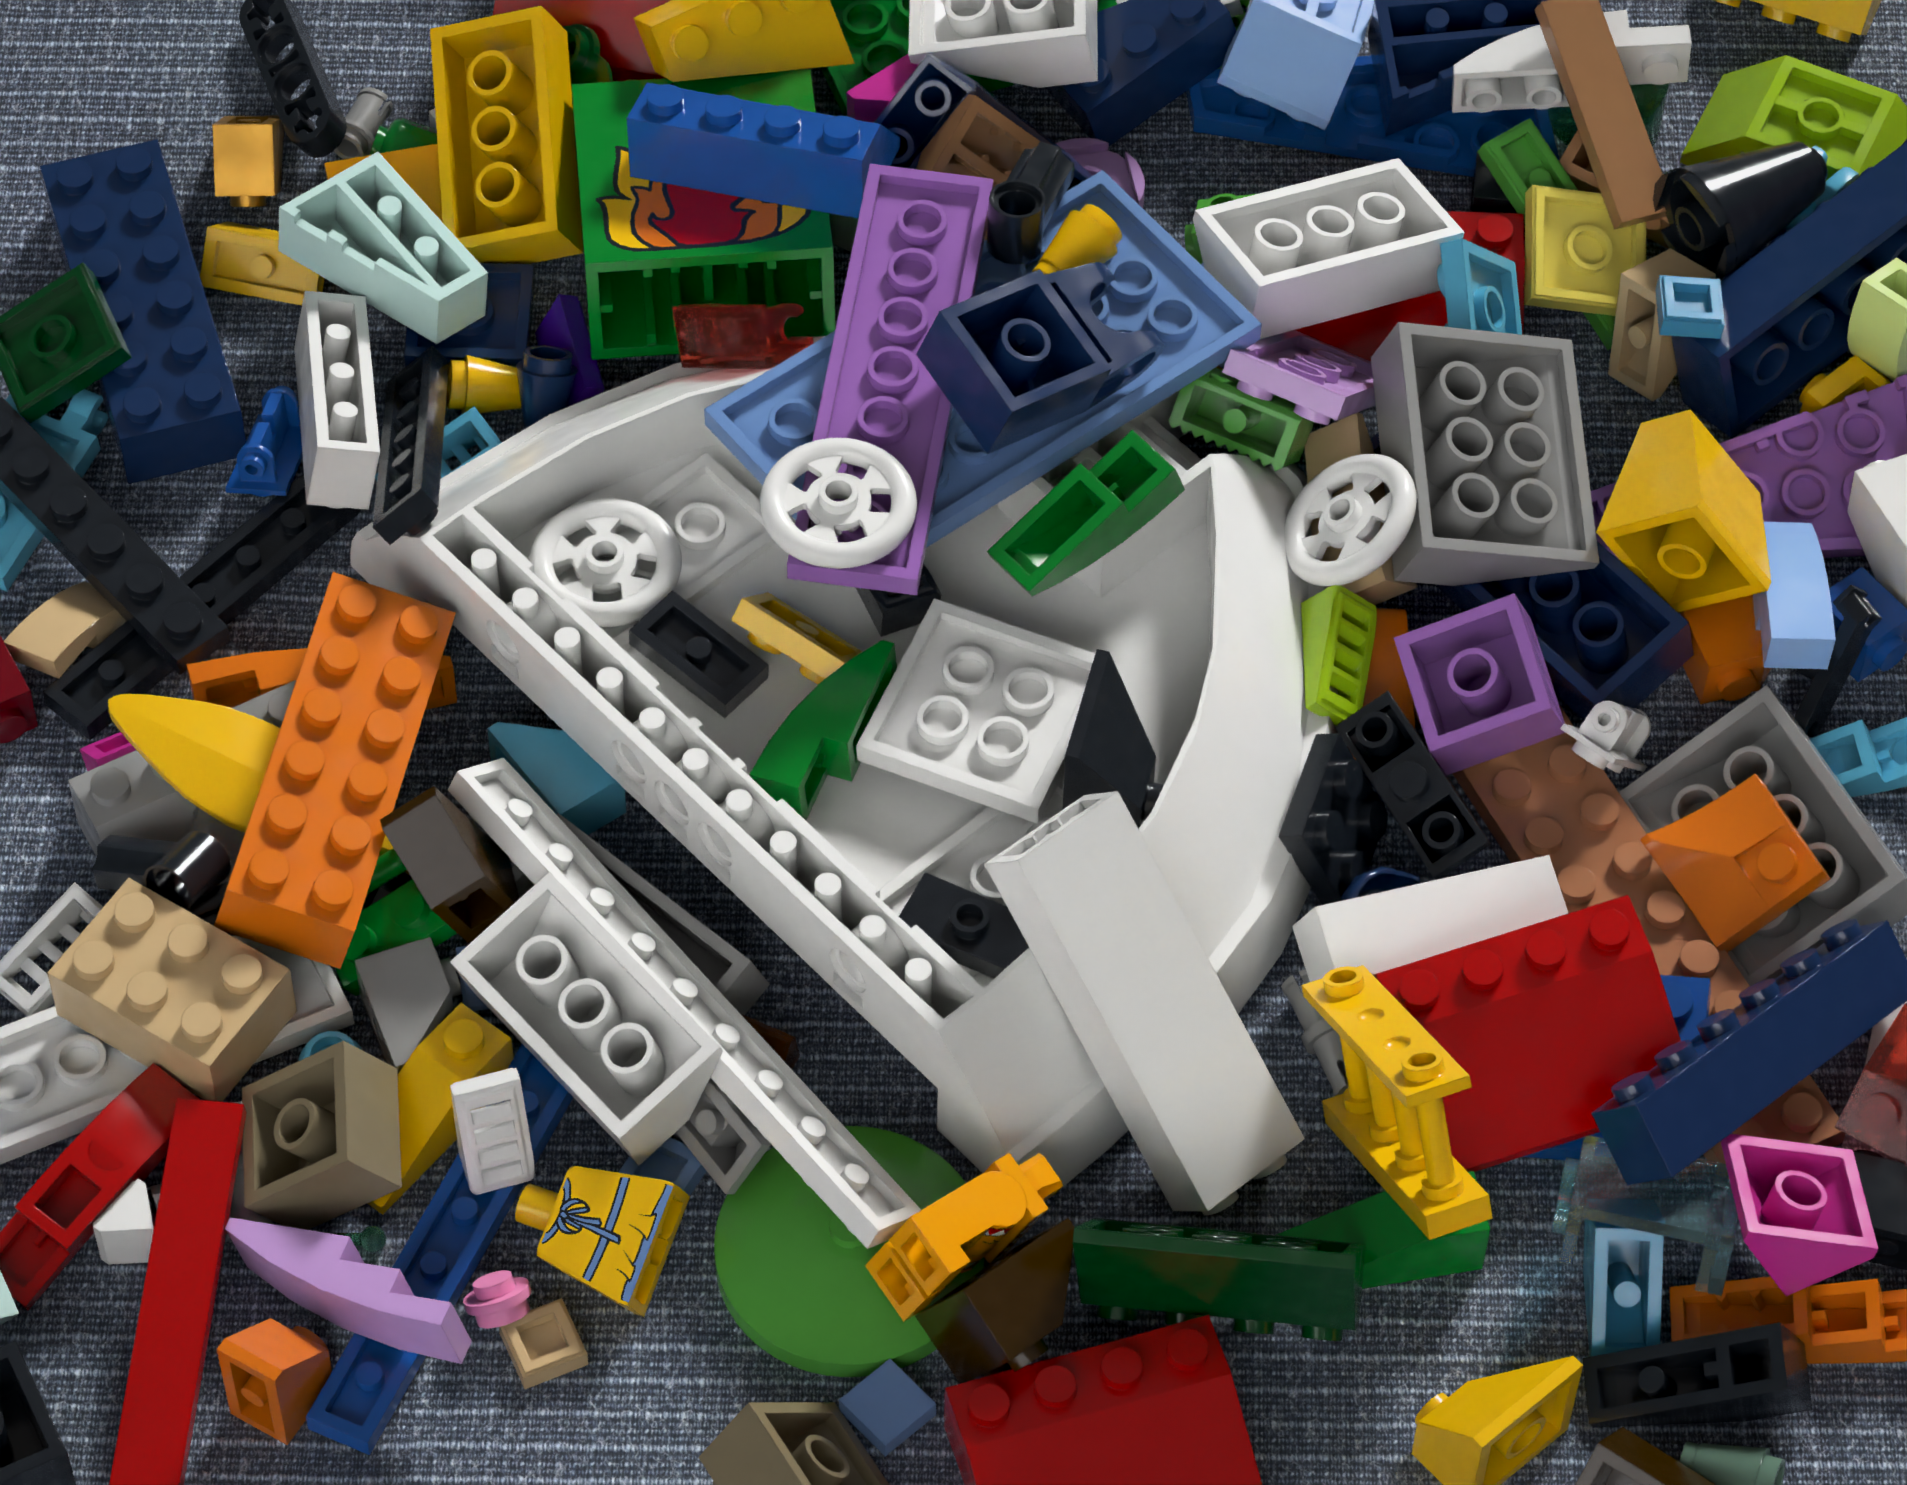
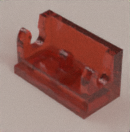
M706 303L702 305L681 304L672 307L682 368L769 369L814 343L813 337H791L788 340L785 336V321L789 317H798L804 312L803 307L798 304L783 303L766 308V305H722L719 303Z

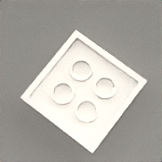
M934 598L856 745L857 760L1038 824L1064 773L1066 750L1095 653Z

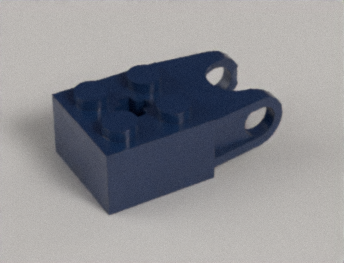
M1101 262L1088 263L1045 275L1039 269L939 311L916 355L987 454L1086 412L1139 377L1162 353L1165 346L1155 332L1142 330L1135 332L1116 331L1103 324L1094 314L1091 306L1108 293V285L1115 280L1114 275L1106 264Z

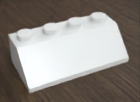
M1399 158L1195 210L1193 216L1204 268L1262 324L1260 339L1440 291L1437 280V269L1442 263L1440 243L1461 239L1465 233Z
M550 872L450 961L474 994L638 1165L642 1164L690 1119L723 1053L722 1048Z

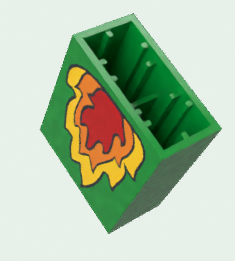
M810 69L672 82L666 78L572 84L592 360L739 350L784 339L822 337L835 331L834 255L829 213L630 177L627 117L647 82L659 85L670 84L681 89L715 95H731L738 99L776 106L787 105L799 110L816 113Z

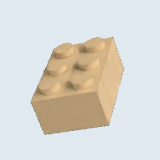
M131 878L124 882L47 972L57 1015L147 1067L155 1063L190 1092L208 1101L223 1102L297 1012L289 968Z

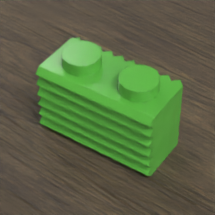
M1219 368L1212 369L1180 389L1168 420L1172 429L1180 426L1183 434L1192 431L1194 438L1203 435L1206 443L1214 440L1217 448L1226 445L1229 452L1237 449L1239 455L1245 456L1249 454L1252 461L1260 459L1263 467L1272 464L1274 471L1300 461L1314 422L1293 412L1296 403L1277 395H1273L1271 401L1250 396L1236 388L1238 379L1222 373L1223 370Z

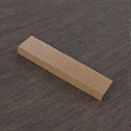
M1547 0L1541 2L1535 8V13L1614 230L1666 217L1665 208L1655 212L1653 204L1654 186L1662 172L1599 0Z

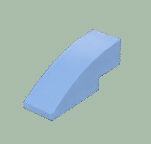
M1764 522L1771 584L1768 591L1753 594L1755 630H1761L1764 668L1828 669L1836 638L1825 563L1812 523Z

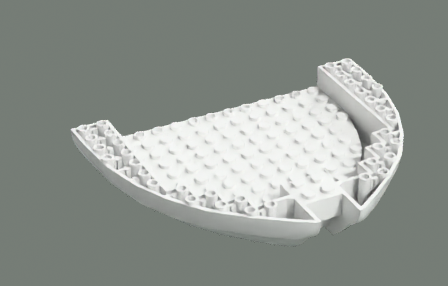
M825 336L784 339L675 363L549 414L441 478L439 505L437 507L438 513L434 520L420 533L410 536L406 532L389 545L372 528L373 522H371L355 534L350 549L351 567L369 584L456 612L452 626L454 625L938 1088L937 1130L982 1173L994 1161L1009 1152L1018 1165L1041 1153L1056 1172L1064 1187L1109 1150L1129 1130L1030 948L1025 950L998 976L991 978L958 964L917 925L910 928L899 917L925 872L1007 906L984 864L1062 811L1064 773L1038 824L863 762L860 763L852 782L827 775L807 820H805L782 798L776 802L749 776L768 741L791 711L818 684L803 676L799 671L801 664L784 653L772 654L752 644L747 638L749 631L731 621L742 598L769 592L861 651H865L881 640L892 642L895 644L897 667L920 624L881 637L855 587L787 579L789 554L771 538L762 520L760 512L761 483L705 425V408ZM1179 391L927 547L923 563L931 573L942 594L941 601L1096 653L1097 649L1110 652L1155 752L1154 782L1164 784L1152 812L1139 827V831L1234 1008L1239 1014L1281 956L1293 930L1292 926L1296 923L1311 889L1292 855L1287 851L1278 836L1315 735L1338 733L1335 728L1336 725L1333 724L1329 716H1318L1305 707L1301 603L1325 590L1326 586L1313 585L1299 578L1291 570L1286 556L1284 541L1285 520L1296 497L1307 485L1305 473L1294 463L1274 471L1272 465L1263 467L1260 461H1252L1250 457L1244 455L1221 453L1209 454L1203 459L1199 458L1179 440V438L1186 434H1183L1181 427L1178 426L1172 429L1168 421ZM1131 430H1134L1176 469L1185 491L1119 546L1068 579L1032 597L988 555L987 550L1079 463L1090 470ZM602 498L631 501L658 514L673 530L681 549L682 567L674 592L768 663V679L726 718H723L629 644V630L638 621L617 627H599L567 596L561 599L534 574V565L529 561L535 537L553 516L577 503ZM789 516L792 522L795 524L796 520L792 516ZM619 525L613 533L626 538L630 543H635L641 535L638 531L624 525ZM1311 525L1307 537L1312 536ZM584 527L571 534L567 540L574 547H577L584 539L594 534L587 527ZM602 558L598 561L607 562L612 560V558ZM643 559L637 560V570L634 577L650 580L655 572L656 562ZM573 564L555 569L556 576L562 585L579 580L574 572ZM621 590L613 594L593 592L594 602L622 600ZM887 592L889 596L897 594L894 592ZM1332 686L1329 687V690L1338 694L1337 689Z

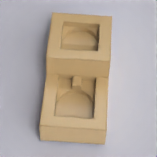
M84 581L59 592L44 602L8 635L4 643L14 661L59 679L87 646L94 649L123 625L126 620L89 582Z

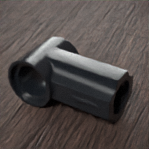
M1039 142L1032 149H1024L1007 181L997 184L991 190L988 206L986 246L988 252L995 259L1003 263L1016 265L1028 263L1040 255L1043 246L1044 230L1074 177V163L1064 156L1060 147Z
M191 831L179 842L109 835L97 846V858L92 872L99 889H108L115 894L124 882L131 878L189 911L229 876L231 864L230 858L220 842L210 834L202 831Z

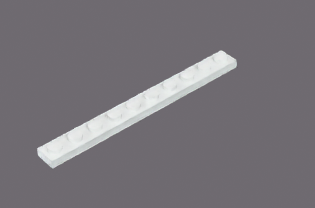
M505 758L456 772L448 791L469 813L471 818L506 853L512 863L534 885L550 872L722 1048L723 1053L710 1078L867 1249L888 1241L910 1216L921 1210Z

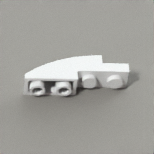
M1627 10L1603 12L1630 85H1663L1687 82L1692 44L1689 25L1629 28ZM1540 25L1505 36L1476 50L1454 64L1451 100L1452 113H1486L1496 110L1533 108L1543 110L1552 107H1570Z

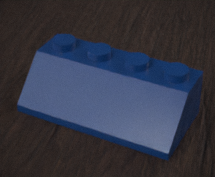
M647 82L627 117L630 177L857 219L859 218L869 165L891 166L900 148V137L881 124L860 121L848 116H832L799 110L787 105L776 106L748 101L731 95H715L681 89L670 84L659 85Z

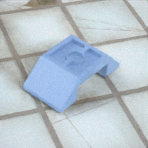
M1250 0L1246 14L1227 49L1217 83L1233 89L1243 97L1253 98L1283 111L1295 120L1307 122L1325 130L1363 44L1374 0Z

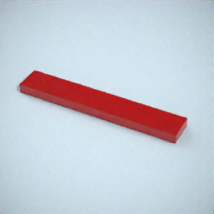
M187 1098L176 1099L109 1485H184L227 1232L225 1227L229 1220L247 1114L244 1104Z

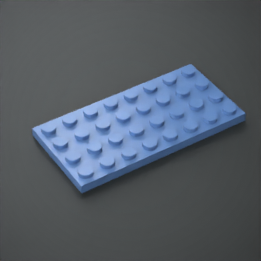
M1104 170L1066 191L1044 230L1042 250L1036 259L1028 263L1016 265L1003 263L995 259L988 252L986 239L984 241L974 296L1032 273V270L1039 263L1040 258L1069 212L1072 210L1080 211L1084 205L1092 204L1106 212L1116 222L1122 233V240L1116 245L1117 254L1104 263L1114 275L1115 280L1108 285V293L1091 306L1094 314L1103 324L1116 331H1153L1165 347L1157 360L1139 377L1086 412L989 454L985 452L953 407L927 547L1227 360L1230 349H1246L1261 338L1262 324ZM835 331L704 409L705 425L762 486L767 474L779 459L791 450L813 440ZM806 472L798 477L792 485L802 490ZM797 513L791 515L795 520L797 517Z

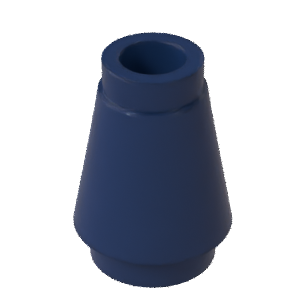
M547 345L530 346L524 349L523 360L516 364L524 429L549 414L567 408L578 371L577 367L572 364L573 354L569 350Z

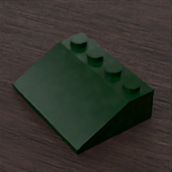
M1093 1218L1074 1228L1073 1248L1080 1301L1082 1304L1098 1305L1097 1317L1136 1321L1138 1319V1309L1165 1312V1324L1173 1325L1209 1315L1234 1318V1331L1274 1334L1275 1323L1302 1325L1301 1337L1327 1341H1342L1343 1329L1356 1330L1359 1326L1366 1244Z

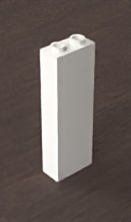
M1119 792L1083 795L984 864L1172 1210L1202 1211L1203 1215L1218 1213L1238 1199L1239 1194L1236 1190L1249 1180L1263 1178L1280 1169L1287 1162L1285 1154L1305 1138Z

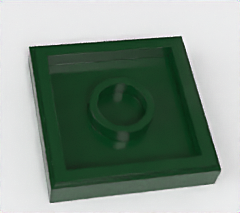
M83 262L0 316V371L19 414L30 424L132 358L94 273Z

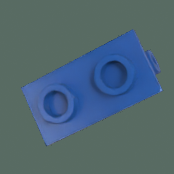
M277 386L264 394L261 403L262 414H258L245 445L238 452L237 463L227 483L226 493L253 494L259 497L287 495L303 458L299 403L295 392L291 388Z

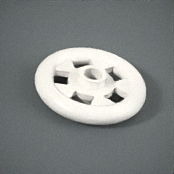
M826 438L803 444L785 454L775 463L767 474L762 486L760 512L763 523L771 538L791 556L819 567L835 569L853 568L881 559L902 543L915 520L917 496L909 473L887 451L857 439ZM841 464L855 465L867 470L863 479L847 473H838ZM810 471L819 478L809 486L807 492H803L792 485L798 477ZM871 494L890 495V512H870ZM833 499H844V501H833ZM803 509L807 511L809 517L815 523V526L804 532L789 517ZM860 526L862 527L865 535L864 538L850 542H838L836 535L840 536L841 531L849 530L854 532Z
M1360 454L1342 459L1316 475L1296 497L1285 520V550L1289 566L1294 574L1313 585L1338 586L1357 581L1383 565L1400 547L1414 520L1417 494L1415 484L1408 470L1398 461L1388 456ZM1384 482L1390 492L1376 503L1369 493ZM1353 483L1352 490L1346 491L1334 498L1332 497L1335 492ZM1320 518L1318 525L1319 533L1307 537L1312 520ZM1327 547L1342 548L1337 560L1322 561Z
M614 498L587 500L557 513L541 528L535 537L529 555V561L534 565V574L561 599L567 596L599 627L605 628L622 626L642 619L672 590L674 591L682 567L680 545L673 530L666 521L652 510L640 504ZM619 525H624L638 531L641 535L635 543H630L626 538L613 533ZM587 527L594 535L584 539L577 547H574L567 538L574 532ZM602 558H612V560L607 562L598 561ZM643 559L656 562V569L650 580L634 577L637 570V560ZM573 564L574 572L579 580L562 585L556 576L555 569ZM620 590L622 592V600L613 602L593 601V592L598 594H613Z

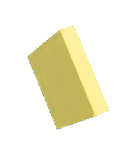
M1532 185L1525 192L1524 305L1616 316L1621 273L1646 261V222L1614 230L1601 193Z

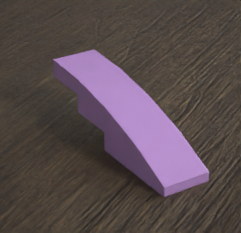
M230 1217L225 1230L246 1266L291 1301L343 1329L396 1349L462 1364L472 1340L452 1303L414 1296L400 1269L365 1264L350 1237Z

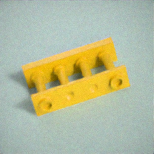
M1364 965L1335 968L1327 972L1323 978L1301 985L1303 997L1338 1033L1341 1042L1348 1088L1343 1094L1322 1100L1325 1122L1429 1240L1493 1219L1489 1194L1452 1156L1442 1099L1444 1096L1471 1088L1470 1075Z

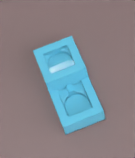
M1907 717L1870 731L1861 719L1810 738V741L1851 797L1907 787Z

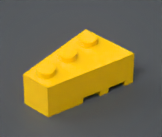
M671 0L633 18L655 72L672 82L855 64L830 0Z

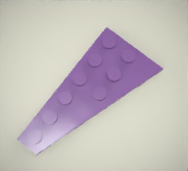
M1907 374L1897 377L1892 383L1868 392L1864 389L1845 396L1841 402L1811 413L1805 411L1719 443L1760 492L1764 522L1812 523L1818 537L1823 558L1866 556L1847 512L1854 471L1862 469L1874 461H1886L1907 454ZM1616 482L1591 491L1596 531ZM1596 533L1597 541L1617 558V556L1611 551V549Z

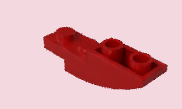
M155 1063L150 1065L112 1100L61 1153L16 1204L15 1209L17 1213L0 1232L1 1273L12 1298L27 1311L30 1310L93 1235V1223L132 1181L140 1179L144 1182L165 1157L169 1145L176 1099L200 1100Z

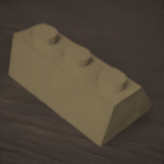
M748 1402L699 1456L700 1461L713 1479V1485H889L835 1402Z

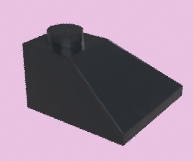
M1097 649L1065 754L1062 810L1083 795L1118 791L1139 829L1152 812L1164 784L1154 782L1156 755L1109 651Z

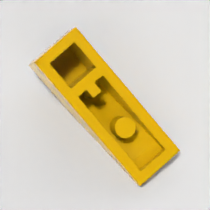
M460 1003L415 1048L398 1073L402 1188L367 1203L382 1215L457 1140L450 1085H453L455 1082L508 1069L514 1059L512 1039L463 1003Z

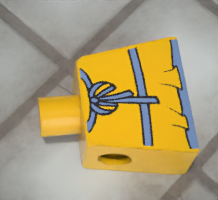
M571 1166L566 1172L559 1193L531 1183L528 1184L519 1197L515 1211V1220L521 1224L544 1231L537 1247L536 1256L634 1314L644 1317L690 1195L675 1183L666 1180Z

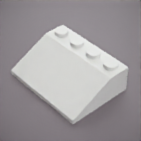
M910 0L908 56L911 63L920 64L927 53H930L965 74L1037 88L1098 81L1097 0Z

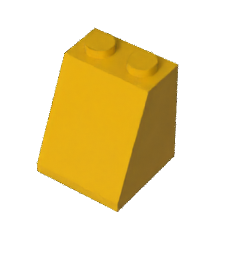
M1691 409L1642 422L1596 533L1628 569L1677 612L1768 591L1771 584V574L1760 492Z

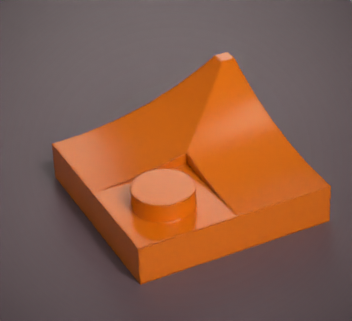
M1756 773L1695 812L1650 832L1640 839L1719 951L1726 950L1727 953L1831 879L1770 790Z

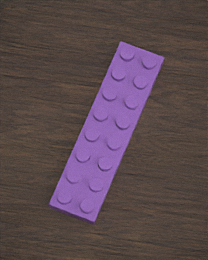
M878 164L869 165L812 441L826 438H851L876 445L890 453L904 466L913 481L917 496V512L906 538L896 549L881 559L859 567L835 569L811 565L789 554L787 579L909 595L918 594L953 406L916 353L939 311L974 297L987 230L989 196L993 189L994 179ZM841 464L838 473L851 474L859 479H863L867 472L864 468L850 464ZM807 471L802 491L807 492L809 486L819 477ZM871 494L870 512H890V495ZM833 499V501H844V499ZM803 509L797 512L795 525L804 532L815 526L806 510ZM860 526L854 532L849 530L841 531V535H836L840 543L864 538L865 535Z

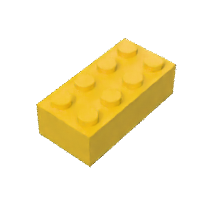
M542 6L431 28L430 40L442 219L444 225L479 263L531 264L584 253L567 31Z

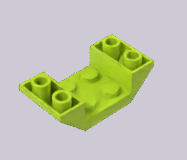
M1784 55L1722 76L1681 155L1680 163L1693 165L1799 141L1811 148L1816 145L1826 152L1828 156L1826 163L1828 175L1825 181L1843 167H1850L1859 173L1860 176L1864 170L1878 164L1899 148L1907 139V106L1898 94Z

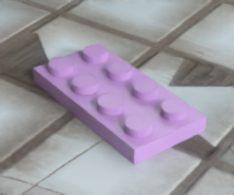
M1295 330L1261 339L1246 349H1230L1222 373L1239 380L1236 386L1238 390L1267 401H1271L1273 395L1296 403L1293 410L1294 413L1319 424L1328 425L1331 418L1337 421L1376 405L1370 361Z

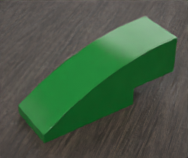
M1131 430L1090 470L1079 463L989 548L987 553L1033 597L1068 579L1119 546L1156 517L1185 491V488L1176 469L1134 430Z
M881 640L850 659L819 683L791 711L777 729L749 774L776 802L782 798L802 818L807 820L827 775L853 781L861 763L857 760L856 745L897 669L895 644Z

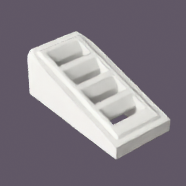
M74 882L0 960V994L26 1017L48 1009L53 1005L54 999L48 974L33 961L43 953L53 963H56L63 955V952L53 944L61 937H64L72 944L80 935L73 927L82 920L89 924L103 906ZM21 970L40 985L32 995L12 979Z
M508 1068L450 1085L458 1151L470 1191L473 1194L479 1195L531 1181L535 1177L534 1156L517 1068Z

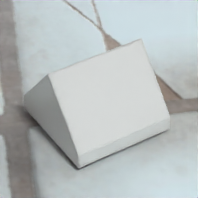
M140 1179L132 1181L93 1223L100 1258L108 1265L148 1263L155 1223L146 1183Z

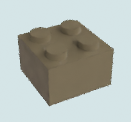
M343 1040L242 1087V1104H244L247 1112L243 1132L245 1208L283 1226L309 1230L402 1188L397 1068Z

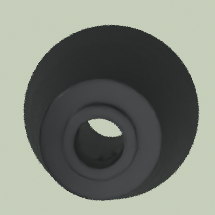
M1794 141L1672 169L1662 174L1654 186L1653 204L1655 212L1665 208L1669 226L1663 228L1661 233L1669 249L1675 250L1715 273V279L1722 281L1726 275L1744 265L1824 193L1825 180L1828 175L1827 166L1823 157L1816 149L1808 147L1802 142Z

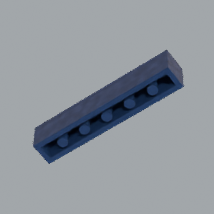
M1850 919L1827 929L1821 934L1824 943L1817 949L1804 950L1783 961L1780 964L1783 973L1776 979H1766L1748 987L1739 994L1741 1001L1739 1006L1734 1009L1720 1011L1702 1020L1696 1026L1700 1034L1695 1038L1677 1042L1654 1056L1657 1065L1650 1071L1635 1073L1612 1086L1611 1092L1614 1097L1591 1114L1627 1185L1674 1177L1907 1001V959L1888 920L1860 926L1857 919Z

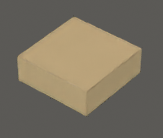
M562 1298L534 1308L521 1319L499 1327V1334L524 1389L588 1365V1354Z

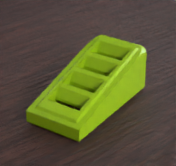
M1332 585L1301 603L1305 707L1318 716H1329L1333 724L1338 725L1363 708L1376 632L1377 611L1375 605L1341 585ZM1332 686L1337 689L1338 694L1329 690V687Z

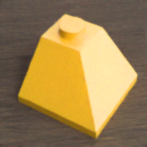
M1574 1356L1565 1357L1467 1381L1449 1397L1445 1393L1437 1394L1422 1407L1415 1418L1417 1426L1411 1454L1443 1485H1501L1568 1430L1583 1364Z

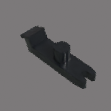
M1850 585L1833 601V604L1843 615L1844 619L1835 635L1836 641L1828 669H1797L1799 674L1811 679L1812 682L1794 718L1805 734L1811 738L1817 736L1868 636L1872 629L1882 620L1880 614L1866 599L1868 593L1854 585Z

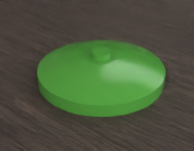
M844 1126L921 1210L966 1184L958 1172L939 1154L909 1137L878 1128ZM774 1147L765 1152L735 1194H727L718 1216L714 1237L715 1269L720 1293L729 1313L742 1331L761 1349L788 1365L807 1372L835 1377L869 1376L888 1359H891L899 1368H903L928 1356L937 1349L915 1317L916 1315L903 1322L865 1267L868 1261L886 1242L867 1249ZM985 1257L971 1270L959 1273L927 1307L984 1269Z

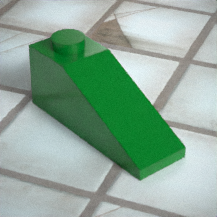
M1474 1171L1468 1172L1476 1180ZM1383 1191L1276 1235L1366 1244L1362 1289L1483 1269L1490 1226L1487 1220L1429 1240L1386 1191Z

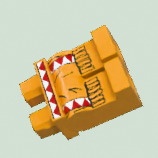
M1009 1152L994 1161L983 1174L910 1216L889 1241L868 1261L865 1267L904 1322L924 1310L959 1273L971 1270L983 1257H985L988 1263H991L1004 1255L1049 1209L1044 1201L1054 1196L1063 1187L1062 1181L1041 1153L1018 1165Z

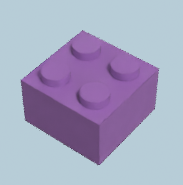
M1515 593L1394 637L1429 752L1447 775L1566 733L1560 729L1565 724L1532 620Z

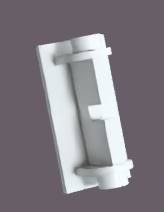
M1602 701L1592 708L1580 728L1563 724L1560 728L1577 740L1571 750L1602 770L1607 767L1620 774L1624 767L1642 772L1647 768L1646 765L1635 759L1651 732L1649 717L1639 709L1624 706L1613 701Z

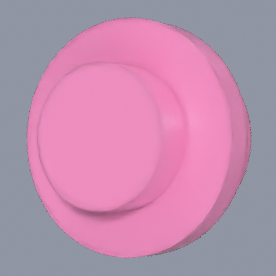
M501 1270L486 1274L475 1280L472 1284L473 1291L468 1293L463 1299L467 1314L475 1316L480 1328H497L521 1319L530 1311L527 1298L531 1295L532 1290L527 1278L513 1277L511 1271Z

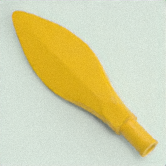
M120 694L108 699L109 715L113 723L166 782L184 798L228 827L243 833L246 832L280 731L278 726L233 708L203 701L145 694ZM386 835L379 856L393 848ZM407 870L404 871V872H402V873H405V874H407V875H410Z

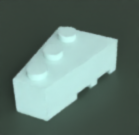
M379 152L372 154L279 207V252L352 295L366 296V303L435 344L485 316L488 272Z

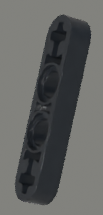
M245 0L239 14L240 24L287 136L310 157L320 158L332 153L345 137L347 129L346 119L298 8L291 0ZM269 16L271 17V20L276 24L271 28L267 27L270 24ZM294 43L289 54L283 60L275 63L279 53L287 45ZM310 80L306 90L298 98L291 100L296 88L302 82ZM314 115L318 116L316 120L317 128H315L314 123L309 119Z

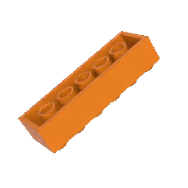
M332 572L214 924L215 927L224 932L341 969L355 933L386 835L382 829L380 819L394 810L456 612Z

